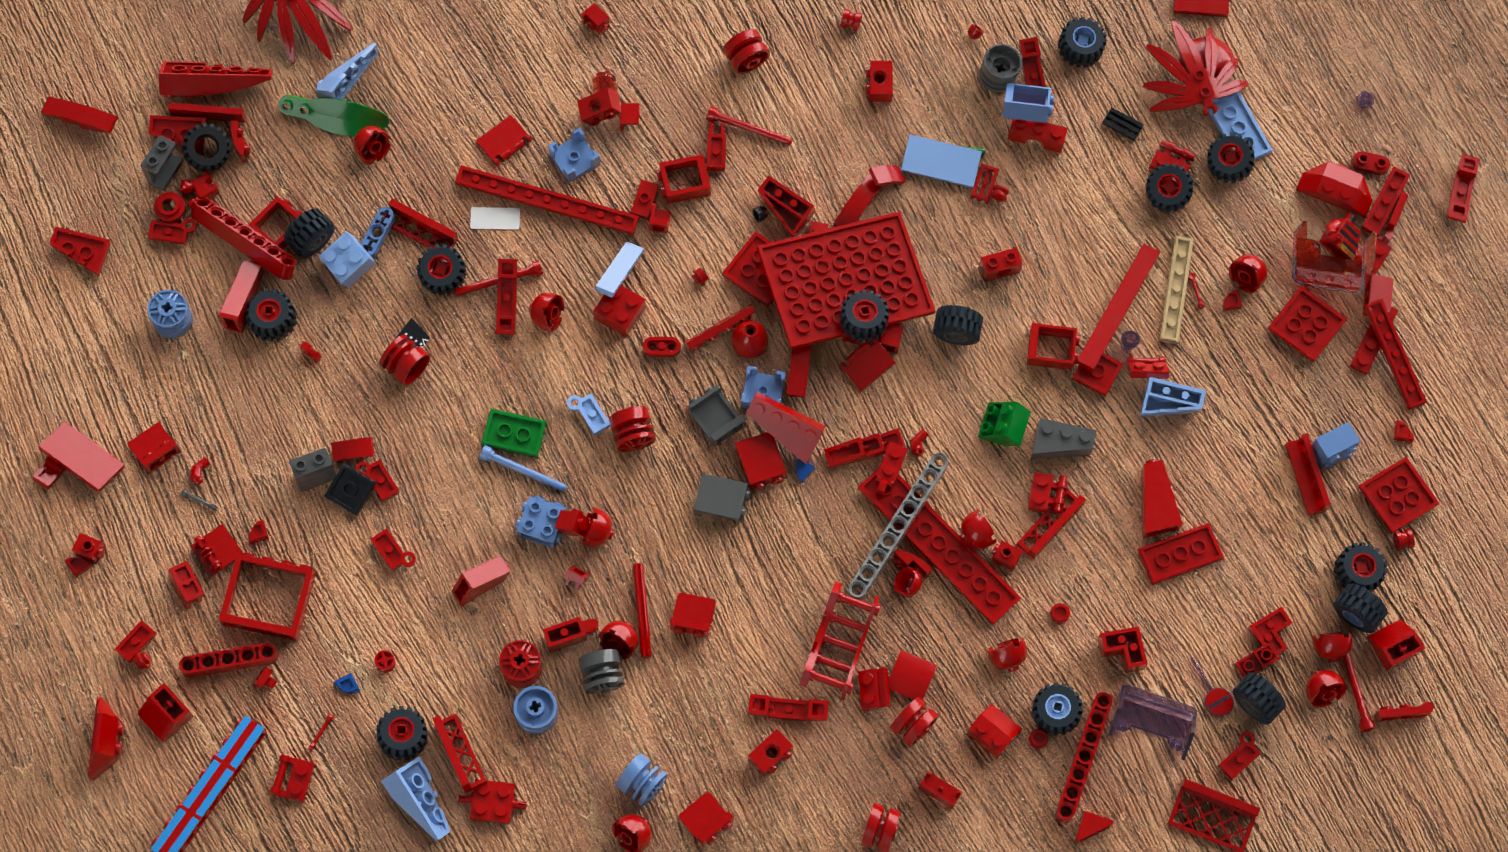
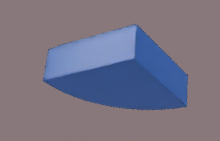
M798 458L796 474L800 482L803 483L815 470V467L809 462L806 465Z
M352 673L334 681L337 688L345 693L354 694L361 692Z

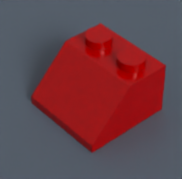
M991 704L971 725L967 735L998 759L1022 728Z

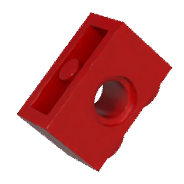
M870 60V67H866V78H869V84H866V95H870V102H892V61ZM875 80H882L883 83H877Z
M610 88L603 89L577 101L581 121L590 126H596L601 121L612 119L615 115L622 113L618 93Z
M1017 247L981 257L979 263L985 282L1020 273L1023 265Z
M776 729L748 755V760L763 776L767 773L771 775L778 769L777 764L781 760L785 762L792 756L793 745ZM769 750H774L777 752V756L769 758L766 753Z

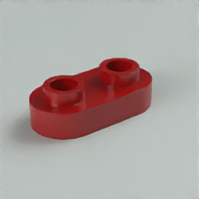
M1360 151L1354 155L1352 165L1358 171L1384 175L1390 168V161L1385 156ZM1378 162H1382L1384 166L1379 165Z
M648 337L643 342V351L649 357H675L681 351V343L675 337ZM650 346H655L656 349H655V350H650L649 347H650ZM673 346L675 349L671 351L668 347Z

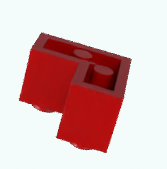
M1139 626L1100 633L1097 640L1102 658L1121 654L1125 673L1140 671L1146 668L1148 663Z

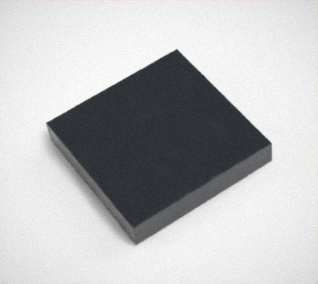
M343 463L324 497L358 516L377 482L348 464Z

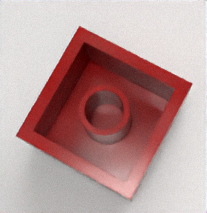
M621 285L613 297L603 295L593 311L594 319L627 337L646 308V299Z

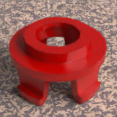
M174 192L161 194L154 203V212L158 219L172 223L181 222V216L186 211L183 198ZM172 200L175 202L176 206L172 211L163 210L162 204Z

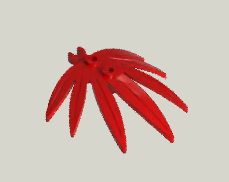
M250 0L243 16V23H246L263 4L257 26L258 42L261 41L265 33L274 3L277 1L280 32L291 63L295 64V45L291 18L287 6L291 9L311 41L329 60H332L320 23L305 0ZM308 0L330 19L348 31H352L344 17L327 0Z
M1172 21L1171 26L1175 42L1189 74L1172 55L1163 49L1151 44H1147L1145 48L1169 73L1186 86L1169 81H1150L1144 83L1143 88L1167 95L1182 96L1160 101L1152 106L1149 112L1172 111L1201 104L1204 107L1202 113L1205 117L1208 116L1207 109L1209 108L1216 114L1218 108L1212 103L1213 99L1233 95L1248 86V82L1244 80H1235L1223 85L1235 72L1239 60L1235 58L1228 62L1218 77L1215 78L1217 46L1211 28L1207 29L1205 38L1206 69H1204L1195 43L1176 21Z

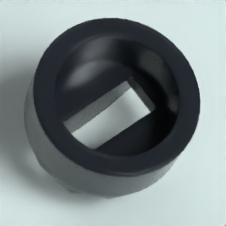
M758 206L752 210L757 222H761L768 217V212L765 213L767 208L764 206Z

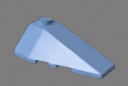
M372 43L329 73L323 80H320L316 86L318 98L344 99L379 53L377 44Z
M417 757L381 780L391 798L432 838L438 841L448 834L450 829L443 809L438 807L436 801L438 797L437 792L433 791L430 780H432L431 775L421 758Z

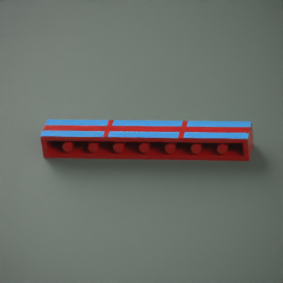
M247 716L237 721L232 735H228L225 738L220 752H216L211 758L212 763L208 769L205 768L199 775L200 780L196 786H191L186 800L179 803L174 817L167 820L162 834L156 836L151 844L153 852H184L267 734L263 726Z

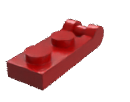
M1424 702L1421 706L1411 707V704H1404L1395 709H1392V706H1384L1374 714L1375 721L1423 718L1433 711L1434 706L1431 702Z

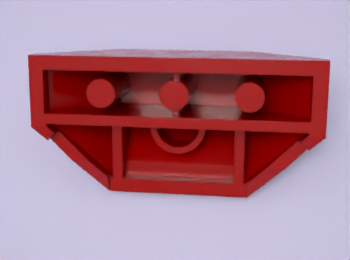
M1329 161L1304 172L1296 188V191L1363 218H1366L1373 201L1362 174Z
M97 697L87 774L91 780H96L118 761V755L121 756L122 754L120 737L124 735V724H122V721L101 697Z

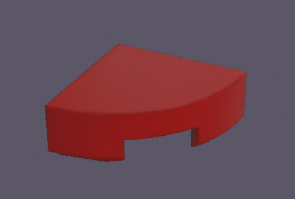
M1239 289L1233 290L1227 295L1223 302V311L1242 308Z
M303 341L300 345L302 353L319 362L322 358L321 354L311 349L312 346L309 343Z
M1395 421L1393 440L1413 443L1414 435L1404 422Z
M263 519L256 522L249 533L250 544L269 539Z
M71 557L64 560L75 577L93 567L87 560Z

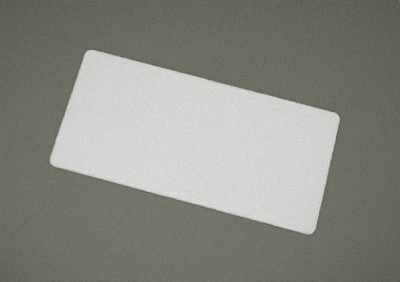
M471 207V229H519L520 208Z

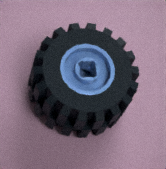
M1058 682L1053 683L1051 686L1050 684L1045 685V688H1041L1034 698L1032 706L1034 721L1047 734L1051 732L1055 736L1059 733L1065 735L1066 732H1071L1081 719L1083 712L1082 699H1079V694L1073 691V687L1070 686L1068 688L1064 683L1062 685H1058Z

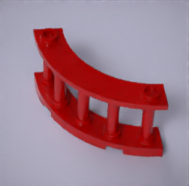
M835 581L824 612L825 615H823L799 685L807 687L809 680H816L843 690L840 700L844 701L846 693L851 694L854 685L851 679L873 615H878L881 605L877 604L879 596L875 597L872 605L844 595V592L840 591L842 583ZM836 602H843L869 611L870 614L866 625L836 615L837 612L833 611ZM829 622L832 624L836 622L863 632L859 646L829 636V633H826ZM828 643L856 653L852 666L822 656L819 653L821 645ZM820 663L849 673L847 681L843 682L817 673V670L813 669L814 665H819Z

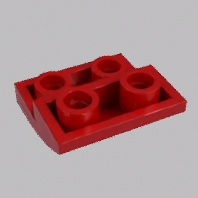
M901 650L888 679L889 689L913 700L917 697L923 700L937 665Z

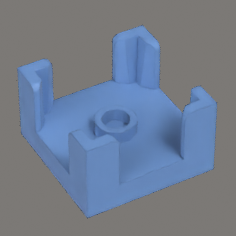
M580 127L572 132V139L558 147L557 142L548 145L550 157L568 183L600 166V156L596 150H591L585 141V134Z
M748 366L741 399V409L748 410L756 392L781 403L785 372L776 371L775 376L758 373L757 367Z

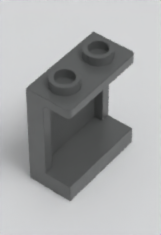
M159 135L140 166L148 184L165 192L183 163V158L172 153L176 146L175 142Z
M719 385L708 388L703 396L700 398L695 397L689 402L688 413L714 447L746 425L745 418L742 414L739 415L721 392Z
M326 448L289 461L301 492L333 481L336 476Z
M702 473L694 506V515L702 516V514L734 520L735 524H739L740 519L744 520L746 508H743L744 502H748L751 490H747L748 483Z

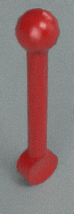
M1189 273L1188 280L1192 282L1198 300V308L1203 309L1205 304L1201 300L1195 282L1196 275Z
M329 714L326 716V722L314 741L309 745L308 750L313 751L328 724L334 720L333 715Z

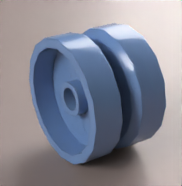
M529 686L523 689L515 698L513 705L514 715L518 725L524 731L531 734H543L555 725L558 718V706L553 693L541 686Z

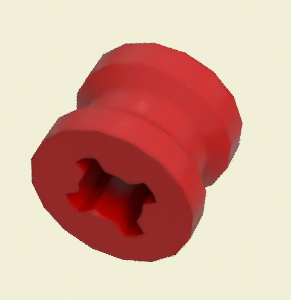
M1411 529L1393 533L1394 545L1398 551L1403 550L1405 547L1414 548L1415 541Z
M382 650L375 656V664L380 672L389 673L395 668L396 661L390 651Z

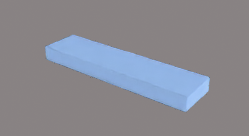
M626 242L596 285L595 291L613 297L642 255L644 248Z

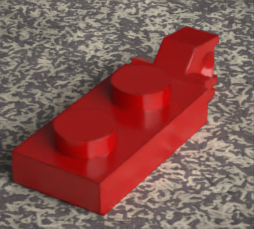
M1388 230L1383 238L1378 236L1365 255L1369 262V267L1364 270H1360L1359 267L1356 270L1368 278L1372 274L1376 275L1392 249L1393 244L1390 243V240L1395 233Z
M893 442L889 443L876 476V482H879L876 493L884 495L887 486L892 487L895 484L908 448Z

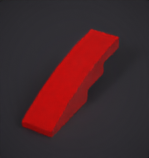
M49 96L41 111L44 116L59 118L62 122L76 124L81 129L110 134L118 119L116 115Z
M897 428L883 434L876 433L862 439L858 437L824 449L829 468L883 455L886 453L890 442L906 446L901 430Z

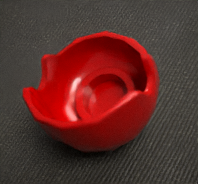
M909 566L902 568L894 579V591L904 597H913L921 589V574Z

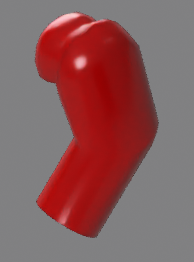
M205 457L191 468L189 478L195 485L203 482L204 479L201 477V472L210 465Z

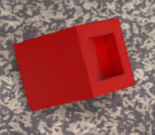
M621 103L620 130H624V125H638L640 104Z
M653 203L649 230L668 233L671 211L659 210L657 205Z

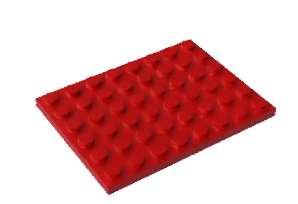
M900 211L757 246V251L791 350L846 336L840 324L841 307L844 300H847V296L850 294L853 296L855 291L861 293L862 290H866L867 293H870L871 290L874 291V295H881V300L885 299L886 305L889 307L887 326L933 315L936 312Z

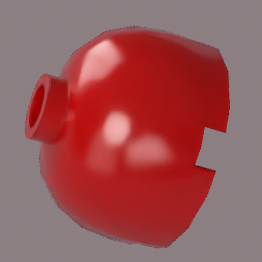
M366 126L354 138V151L364 163L373 164L372 161L376 159L379 162L390 150L391 144L389 139L391 138L379 127Z
M1246 254L1235 259L1229 266V276L1232 282L1236 281L1241 285L1238 287L1240 290L1253 293L1260 289L1266 281L1267 268L1260 258Z
M543 293L538 295L530 304V317L537 327L546 331H555L562 322L563 318H559L561 311L565 309L562 296L555 293Z
M592 507L593 513L588 512L586 515L590 519L583 539L579 538V543L590 547H600L607 539L611 540L614 529H612L610 516L606 512Z
M974 510L964 517L960 528L962 532L960 538L965 545L969 544L972 548L978 550L986 549L995 544L997 540L992 539L994 531L983 515L979 517L977 513L980 511Z
M612 621L598 635V638L600 637L601 639L599 644L604 650H618L619 655L623 656L621 659L624 660L631 657L638 645V635L633 626L628 622Z
M1342 632L1319 634L1320 638H1316V635L1312 636L1315 652L1320 657L1329 659V662L1341 661L1340 657L1346 656L1351 651L1352 632H1347V636H1344Z
M1018 638L998 643V648L994 650L993 647L987 649L992 664L1001 670L1008 669V672L1020 669L1019 665L1027 658V647L1024 638H1021L1020 641Z
M1330 670L1315 671L1306 684L1307 697L1316 708L1331 705V700L1336 698L1338 701L1347 691L1345 682L1340 675Z
M627 814L612 824L614 837H619L622 841L619 843L620 846L627 852H642L650 844L652 836L650 824L644 817Z

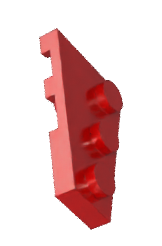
M150 115L149 134L157 138L161 135L175 142L177 146L182 147L188 131L196 125L207 124V119ZM206 137L200 138L195 144L196 153L203 156Z
M56 226L50 240V245L97 276L100 275L111 244L109 239Z

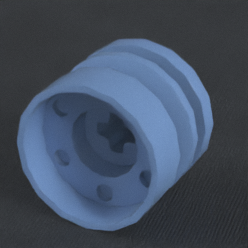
M163 290L156 293L150 299L148 315L160 335L167 338H178L191 328L193 315L184 296L179 292Z
M642 753L638 754L625 768L615 787L624 794H628L634 789L635 792L632 800L636 801L640 798L638 805L644 807L660 792L668 773L662 771L657 776L660 770L659 766L649 771L651 760Z

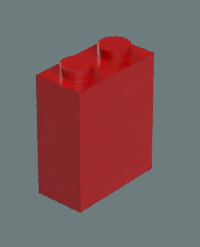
M766 432L735 442V451L750 490H760L765 488L767 484H779L786 479V469L775 439L770 433Z

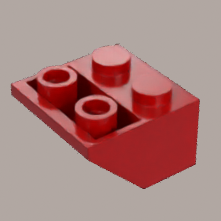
M1401 619L1366 637L1386 671L1419 655L1425 649L1416 631Z
M165 683L148 696L137 713L163 743L194 717Z

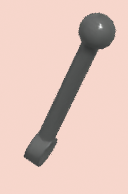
M182 490L181 492L183 497H189L212 510L216 511L218 508L216 505L190 494L188 490Z

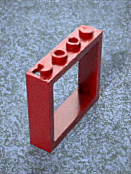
M248 552L243 554L237 553L219 616V622L221 625L298 641L316 576L312 567L304 564L295 566L292 562L285 560L276 562L273 558L266 556L257 558L254 554ZM243 563L305 576L291 628L229 615Z

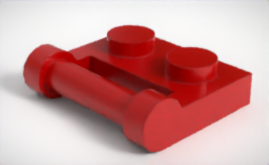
M1127 356V369L1130 378L1153 377L1169 379L1166 357L1134 358L1133 356Z
M280 754L279 768L269 794L304 803L316 764ZM291 764L293 768L286 791L281 790L287 765Z

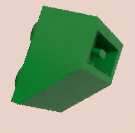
M988 402L978 437L1003 446H1021L1031 411L1018 402Z

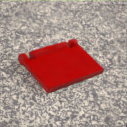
M510 115L478 138L476 143L494 164L498 166L500 162L497 157L505 161L526 146L522 139L526 138L530 143L532 138Z
M872 339L875 342L873 346L870 342L867 343L866 341L846 358V361L850 364L848 367L843 362L839 364L861 392L896 363L878 339Z

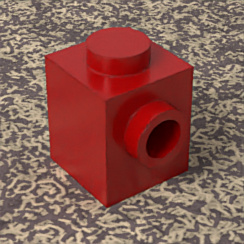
M572 509V511L560 510L555 529L565 535L584 537L590 519L577 509Z
M80 533L72 551L76 556L97 564L98 560H101L105 554V546L102 541Z

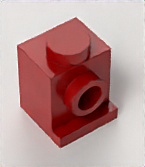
M595 3L581 13L582 23H586L592 31L595 30L598 34H603L608 30L610 26L609 16Z
M1001 541L1000 545L995 544L991 552L994 555L992 561L1013 571L1023 549H1018ZM1003 551L1010 553V555H1004Z

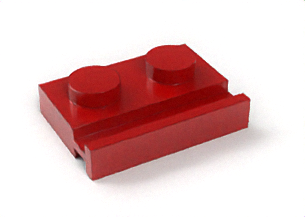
M882 667L858 671L861 710L868 711L891 707L888 668Z

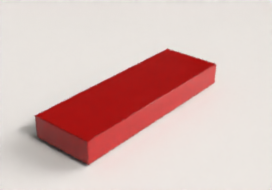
M1174 0L1173 13L1228 17L1229 0Z

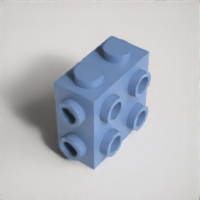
M529 496L528 502L524 501L522 506V518L518 519L515 525L518 537L555 549L556 543L559 544L563 535L562 532L555 529L560 510L567 511L566 507L559 502H547L545 498L535 496V498Z

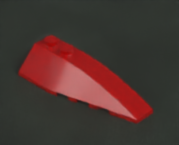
M163 61L158 74L159 93L166 97L183 95L184 97L191 98L199 95L237 91L271 80L273 69L249 67L247 70H243L242 67L236 65L224 68L223 64L217 63L215 66H206V62Z

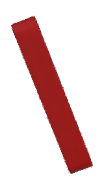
M196 197L194 199L191 216L195 221L282 280L293 278L296 259L208 198Z
M1107 692L1098 693L1092 702L1055 811V817L1060 823L1070 822L1075 815L1112 705V697ZM1098 699H1104L1107 702V706H1100ZM1098 717L1101 720V724L1095 725L1091 718ZM1086 735H1091V736H1093L1094 739H1095V742H1094V743H1089V742H1087L1086 739H1085V736H1086ZM1085 753L1089 760L1086 762L1082 761L1079 758V754ZM1073 772H1080L1083 778L1076 780L1073 777ZM1073 790L1076 793V798H1069L1066 792ZM1063 808L1069 810L1070 816H1062L1060 810Z

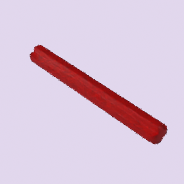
M642 563L633 564L641 657L650 658L652 653L644 567Z

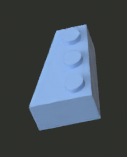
M1150 377L1146 384L1139 417L1199 413L1203 407L1206 390Z

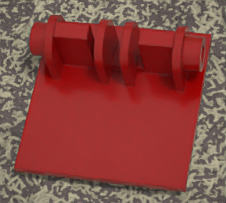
M223 524L202 538L201 536L195 537V543L190 545L211 576L234 562L237 553L243 554V551Z

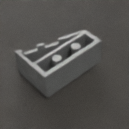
M1040 418L1030 461L1041 458L1054 459V457L1089 456L1093 450L1097 430Z

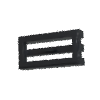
M1112 107L1102 125L1132 141L1136 140L1144 126L1139 121ZM1109 119L1112 120V121H1114V122H1116V123L1119 124L1121 127H1119V126H1117L1116 124L1110 122ZM1123 128H1127V129L1131 130L1132 132H1134L1135 134H1132V133H1130L1129 131H1127V130H1125V129H1123Z

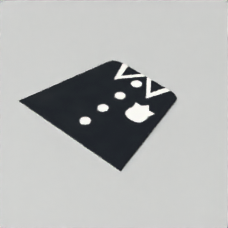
M412 318L397 335V337L401 335L408 336L410 341L415 342V348H423L430 339L427 333Z

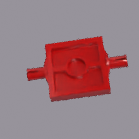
M487 781L486 784L475 788L471 796L459 794L458 803L470 804V820L510 824L511 814L514 809L526 810L527 801H515L514 783Z

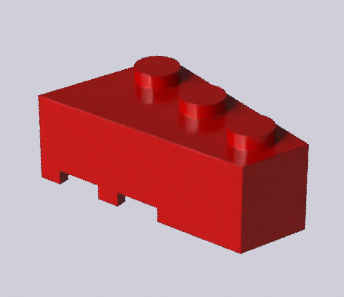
M769 175L758 189L760 198L790 237L799 236L816 212L813 204Z

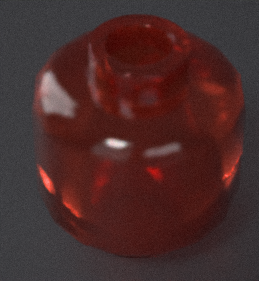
M610 71L598 72L592 79L594 93L606 88L618 91L616 77Z

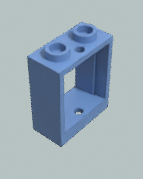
M1007 83L1003 118L1047 123L1048 116H1052L1054 95H1051V88Z

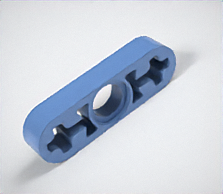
M382 207L378 210L361 243L364 248L370 246L373 248L372 251H368L372 258L378 254L395 221V213L389 207ZM388 213L390 218H385L384 220L382 215ZM376 228L382 229V235L379 237L373 236V231Z

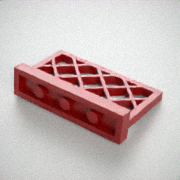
M1183 779L1167 824L1237 852H1244L1260 808L1188 779ZM1183 792L1191 794L1195 803L1184 807L1181 801ZM1206 800L1211 803L1213 810L1203 814L1198 803ZM1196 805L1201 816L1190 820L1186 809ZM1223 808L1229 809L1232 818L1222 822L1217 811ZM1183 810L1188 821L1183 824L1173 822L1175 814ZM1233 811L1239 813V815L1235 816ZM1215 812L1219 823L1209 827L1204 816ZM1242 815L1251 818L1249 825L1243 829L1240 828L1236 819ZM1202 818L1207 829L1199 832L1194 829L1191 822ZM1234 820L1238 831L1228 835L1223 824ZM1189 823L1191 828H1188L1184 825ZM1221 825L1225 837L1216 839L1213 837L1211 829ZM1240 833L1243 839L1240 848L1232 844L1230 836ZM1227 838L1228 843H1226V842H1224V841H1221V840H1224V839Z

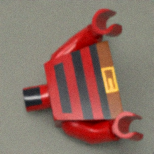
M1347 213L1344 219L1331 220V222L1325 225V232L1319 242L1339 261H1354V265L1357 268L1360 267V270L1369 267L1368 260L1362 257L1358 251L1361 232L1354 226L1356 217L1353 214Z

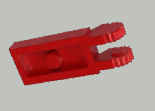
M709 122L707 171H725V122H721V134H713L715 125L714 122Z

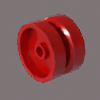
M749 29L738 33L723 47L724 55L731 61V66L737 74H745L755 70L770 56L768 47L762 42V37L756 29Z
M920 697L914 699L899 714L889 728L895 735H900L906 731L902 741L909 748L922 739L939 718V715L933 709H929L921 715L926 707V703Z
M873 803L861 845L871 848L875 838L878 837L877 850L888 852L891 841H894L899 825L897 822L901 811L890 808L886 819H882L884 806Z

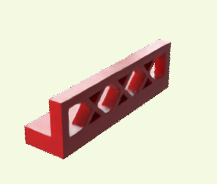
M393 198L389 202V208L401 218V222L393 224L391 229L427 248L430 246L432 249L436 248L437 242L444 240L450 243L448 248L455 246L458 241L457 232ZM388 213L384 217V220L385 218H390V215ZM413 223L416 225L417 231L408 232L405 229V225ZM430 232L433 235V239L425 241L422 239L421 234Z
M1308 433L1302 434L1300 439L1286 442L1285 447L1307 515L1309 516L1326 512L1331 503Z
M1067 489L1064 492V497L1067 495L1074 502L1069 507H1062L1060 517L1056 521H1050V513L1054 510V507L1050 506L1048 513H1044L1016 545L1023 549L1032 559H1035L1084 505L1086 499L1082 495L1076 497ZM1048 524V530L1044 534L1037 533L1039 525ZM1027 538H1035V544L1031 549L1023 544Z
M457 714L441 720L440 715L432 718L464 792L467 793L486 784L487 781ZM455 721L457 724L455 732L446 731L444 725ZM456 738L464 740L465 743L462 750L453 747ZM463 755L472 758L469 767L461 764L460 761ZM471 772L479 774L481 780L470 784L468 777Z

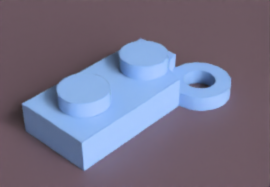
M592 394L582 399L577 395L568 398V408L572 411L579 410L594 436L611 427L610 422ZM573 400H577L578 405L573 406L571 402Z

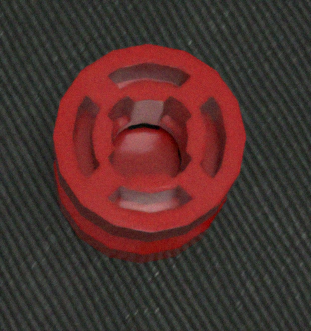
M844 9L840 27L846 28L851 26L853 30L858 31L863 13L856 12L853 14L850 10Z

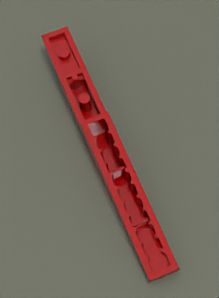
M810 221L809 233L828 229L829 224ZM812 345L792 349L786 396L805 398Z

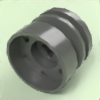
M997 44L990 47L984 55L979 71L980 82L983 86L992 92L1001 93L1006 92L1007 83L1015 84L1022 66L1019 52L1006 44Z
M598 650L578 658L581 673L589 674L582 678L583 684H586L584 686L585 693H607L625 685L624 678L621 677L623 676V671L615 669L621 665L618 650Z

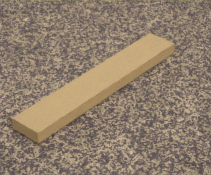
M1175 236L1159 338L1161 342L1177 345L1179 343L1194 242L1192 238Z

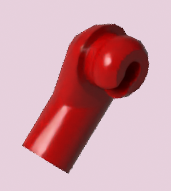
M921 429L910 440L911 453L916 457L923 455L922 442L929 436L924 429Z

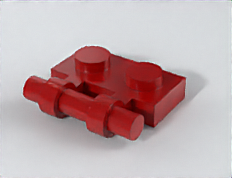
M1162 140L1159 147L1166 150L1164 153L1157 150L1149 169L1156 170L1159 165L1164 166L1165 163L1173 165L1175 163L1178 167L1183 166L1185 171H1189L1191 165L1185 163V161L1188 159L1193 162L1196 155L1190 153V150L1186 148L1182 149L1175 146V143L1171 141L1168 143ZM1172 152L1181 156L1180 160L1172 156H1169L1170 153Z
M1035 472L1028 510L1048 513V507L1053 506L1054 513H1061L1065 503L1063 499L1064 492L1067 491L1068 486L1066 483L1067 477L1061 475L1059 476V482H1053L1054 475ZM1052 490L1057 491L1055 498H1050Z

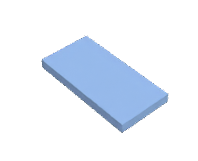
M1240 92L1212 100V103L1217 106L1218 111L1216 114L1210 108L1207 111L1221 136L1225 133L1226 136L1234 133V136L1240 134L1243 139L1246 137L1248 143H1251L1253 146L1255 160L1272 154L1271 146Z
M910 134L901 171L973 188L982 151Z

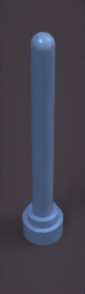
M485 445L481 451L479 459L484 462L494 461L560 491H566L567 489L565 484L495 454L491 447Z

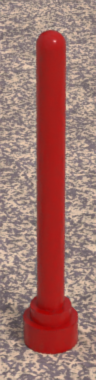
M711 106L708 111L707 121L725 122L786 145L792 144V139L723 115L721 111H718V108Z
M539 260L532 262L528 268L518 270L517 278L528 275H536V277L543 275ZM498 277L460 287L454 290V294L460 296L497 285Z
M1348 653L1346 656H1343V661L1361 718L1358 724L1360 732L1372 731L1376 729L1374 720L1368 717L1351 656Z

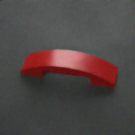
M1037 37L1019 40L1025 85L1046 87Z
M1465 154L1461 155L1452 186L1447 218L1466 223L1474 179L1479 167V158Z
M870 173L858 186L833 223L835 227L858 222L876 195L883 190L884 187L875 185Z
M498 259L496 334L515 335L517 259Z
M750 694L748 714L793 721H827L829 701L772 698L770 695Z

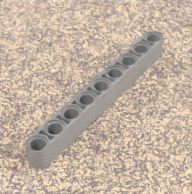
M937 452L931 457L850 583L849 597L861 601L865 598L947 470V455ZM936 460H942L944 462V465L938 467L934 464V462ZM932 476L934 481L926 482L924 477ZM920 491L924 494V497L916 498L914 493ZM910 507L914 510V512L912 514H906L904 512V509ZM896 523H901L904 526V528L902 530H896L893 527V525ZM890 539L894 544L892 546H885L883 541ZM880 555L883 557V561L875 562L873 557ZM865 571H870L873 576L866 579L862 574ZM859 587L863 592L856 595L852 592V589Z

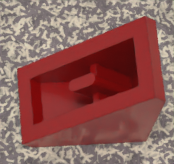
M1084 811L1074 840L1075 843L1078 844L1112 827L1114 822L1111 819Z

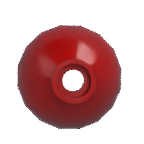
M750 320L740 323L733 331L731 339L736 354L744 358H755L763 355L769 342L767 330L762 324Z

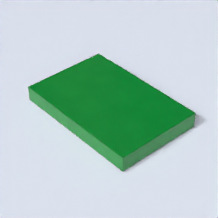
M491 409L481 445L538 458L547 421Z

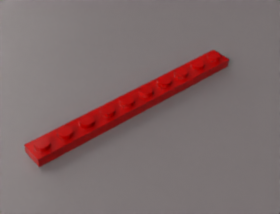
M462 165L455 180V184L630 235H634L639 221V216Z

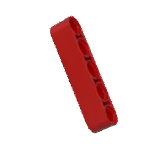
M261 643L185 656L180 660L179 668L186 677L194 678L271 665L277 661L279 654L273 644ZM267 650L273 651L270 657H264V653ZM248 653H252L253 658L249 661H245V655ZM227 657H234L230 664L224 663ZM214 660V663L211 667H205L206 661ZM193 663V669L186 671L185 666Z

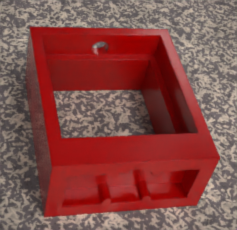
M703 154L659 163V170H656L658 181H662L663 187H660L662 198L666 197L667 204L711 195V186ZM692 166L697 167L700 186L670 191L667 171Z
M277 196L247 226L284 250L288 246L284 241V234L274 242L259 227L279 207L293 219H296L302 212L299 210L295 211L291 208L292 205L285 198L282 200Z
M1032 323L1029 333L1026 365L1072 370L1073 365L1077 364L1076 361L1078 359V353H1075V347L1079 346L1080 335H1077V328ZM1038 335L1069 338L1068 360L1037 357Z

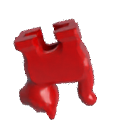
M205 171L202 176L196 177L193 180L183 179L179 187L182 197H186L195 191L197 197H206L211 200L213 196L219 194V189L215 182H212L208 171ZM194 199L188 202V207H193Z

